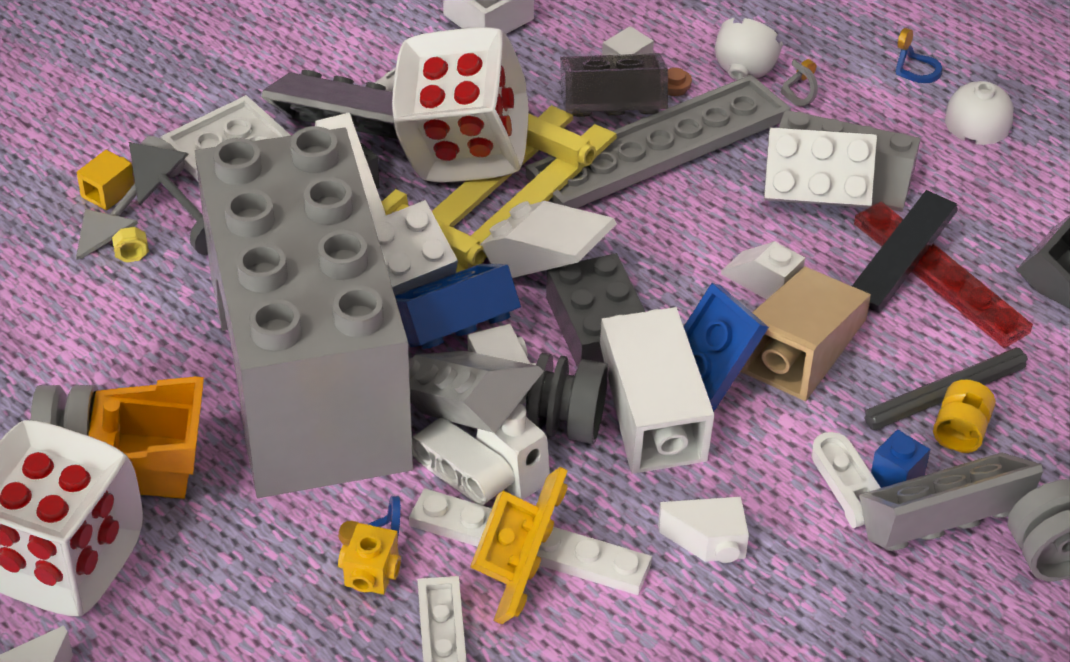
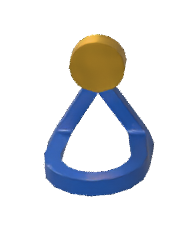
M903 28L897 43L901 52L896 66V75L917 83L936 82L942 75L941 63L932 57L914 53L911 46L913 30ZM906 55L932 65L935 71L928 75H917L904 70L903 65Z
M391 496L387 515L367 525L382 527L391 522L390 530L397 531L399 536L400 497ZM346 521L340 526L338 537L342 544L350 543L359 522Z

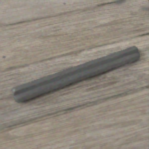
M1013 348L871 407L865 411V422L872 430H878L942 403L947 388L955 381L973 380L985 385L1025 368L1028 357L1021 348Z

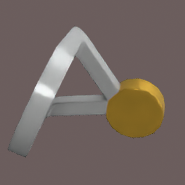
M793 59L791 65L797 69L796 74L783 84L780 92L796 106H806L812 103L817 96L818 85L814 75L817 65L811 59H806L801 64ZM800 79L803 81L808 79L810 83V93L805 99L797 97L790 89Z

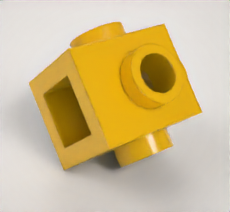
M357 523L350 543L343 544L339 554L338 567L343 569L344 586L354 588L360 592L385 594L390 579L396 580L401 566V556L398 553L397 531Z

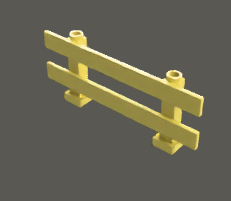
M552 105L539 117L528 113L527 142L523 164L539 150L556 157V159L471 236L453 227L512 174L497 178L465 181L432 210L458 260L456 273L484 262L487 256L480 244L491 234L489 230L492 226L507 220L511 216L509 211L513 207L525 201H528L530 205L549 201L553 197V192L557 189L560 191L568 184L569 179H573L584 167L589 166L601 152L617 139V134L596 124L591 126L581 136L564 128L573 121V114ZM397 189L381 201L386 215L409 207L407 194Z

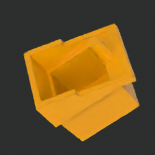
M204 377L157 380V385L97 390L95 392L88 436L106 442L128 456L135 469L140 495L185 499L189 474L193 475Z

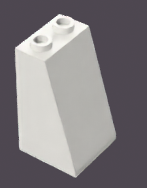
M677 307L602 318L600 347L604 363L608 364L609 385L631 473L635 474L707 462L714 412Z

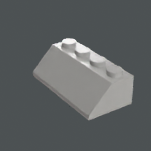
M784 111L779 128L877 135L872 206L903 212L916 166L921 138L904 133L876 129L870 126L847 123L837 119L809 115L803 112Z
M468 351L415 355L409 359L410 403L424 415L445 418L451 422L496 433L544 371L537 365Z
M1002 452L859 494L868 540L884 547L888 551L900 550L909 545L908 541L917 538L925 540L936 539L944 536V530L950 528H972L981 524L980 519L990 516L995 518L1008 517L1014 505L1028 492L1037 488L1043 473L1042 464Z

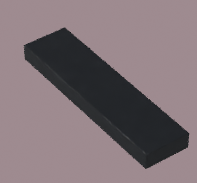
M928 190L922 194L852 285V287L871 294L869 309L877 313L883 310L957 213V203Z

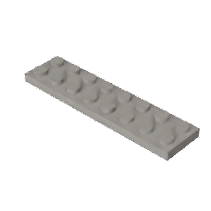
M746 76L613 130L617 134V139L601 152L589 166L584 167L573 179H569L568 184L560 191L557 189L553 192V197L549 201L572 208H579L781 123L784 111H791V108L754 76ZM551 155L527 165L526 177L532 181L556 157Z

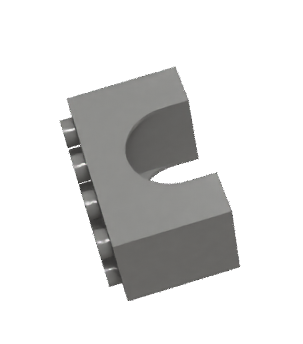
M311 126L303 128L291 136L251 141L245 138H231L221 142L216 147L194 150L211 281L222 331L228 330L244 439L257 499L413 471L408 340L346 127L329 130L324 127Z

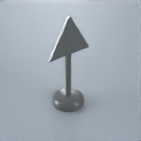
M129 142L138 204L141 205L162 184L197 221L190 232V244L199 254L207 255L203 214L168 178L189 154L187 152Z

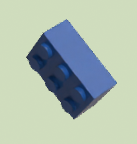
M478 264L395 295L410 348L420 345L422 349L438 346L444 343V336L455 333L456 336L470 334L478 330L476 324L487 320L489 324L504 321L511 317L510 311L521 308L508 264Z

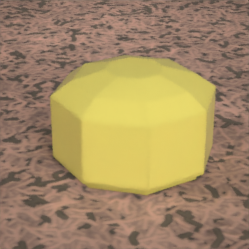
M136 227L120 229L112 237L115 257L124 262L140 261L149 252L146 233Z

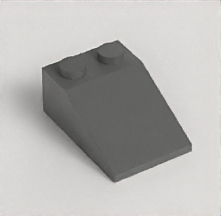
M1070 215L1052 228L1016 269L1036 291L1069 309Z

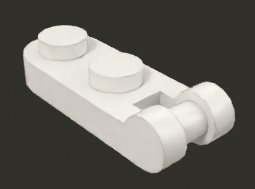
M835 432L822 433L814 440L812 460L844 509L845 517L851 527L856 528L865 525L861 503L858 500L860 499L859 494L880 489L881 487L852 443L844 435Z

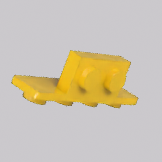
M562 467L557 468L546 477L536 506L505 491H501L496 497L470 568L506 584L493 620L499 624L505 623L514 616L518 617L525 606L527 594L523 593L527 580H531L539 568L541 557L537 556L541 542L545 543L553 530L554 520L550 519L555 506L558 507L567 492L568 485L564 483L568 470Z

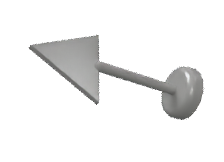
M147 136L140 143L176 150L170 143L155 136ZM184 160L168 176L169 178L176 177L181 173L185 165ZM135 183L110 214L85 209L76 254L77 260L84 258L111 241L112 237L120 229L134 227L139 224L137 220L120 217L137 195Z

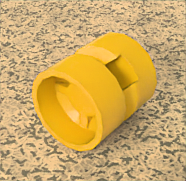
M958 380L947 388L933 427L934 437L940 445L961 453L976 451L982 445L996 403L991 390L980 382L973 380Z

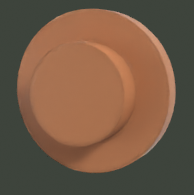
M673 67L664 70L659 75L658 83L665 94L681 96L691 87L692 78L683 69Z

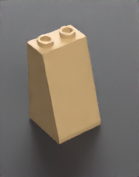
M804 266L752 312L769 328L740 372L807 401L866 321L871 294Z

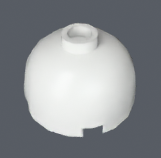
M734 18L723 22L714 49L718 63L729 76L735 80L749 75L758 79L769 73L774 68L783 47L782 41L780 43L776 41L778 34L765 24L752 19L744 18L742 24L733 23Z
M986 81L969 82L960 86L950 97L946 109L945 124L953 135L965 141L966 137L976 140L975 144H994L1008 136L1013 124L1014 106L1008 93L1001 87Z

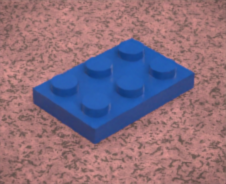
M711 283L684 325V330L713 412L769 328L726 289L715 283Z

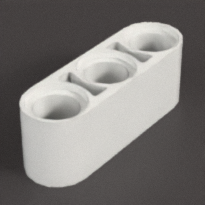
M438 418L412 437L413 457L437 477L476 504H486L515 481L511 466L502 456L445 418Z

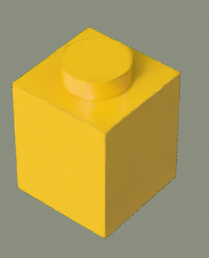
M104 150L76 172L81 197L106 211L119 202L135 183L132 163L126 158L119 157L108 150Z

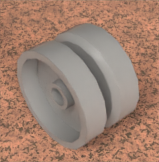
M39 385L36 387L33 395L30 420L50 423L88 436L95 392L99 389L97 385H74L67 396L61 385Z
M1061 479L1046 483L1028 492L1014 505L1008 515L1007 526L1016 543L1022 549V555L1035 578L1046 582L1070 578V479Z

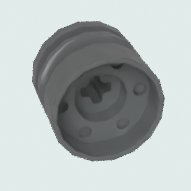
M542 352L536 365L544 372L527 392V418L541 430L544 420L547 418L546 434L549 437H554L561 421H566L567 437L569 440L594 444L598 436L605 405L608 364L582 359L574 376L569 375L567 356H560L555 372H553L552 354Z

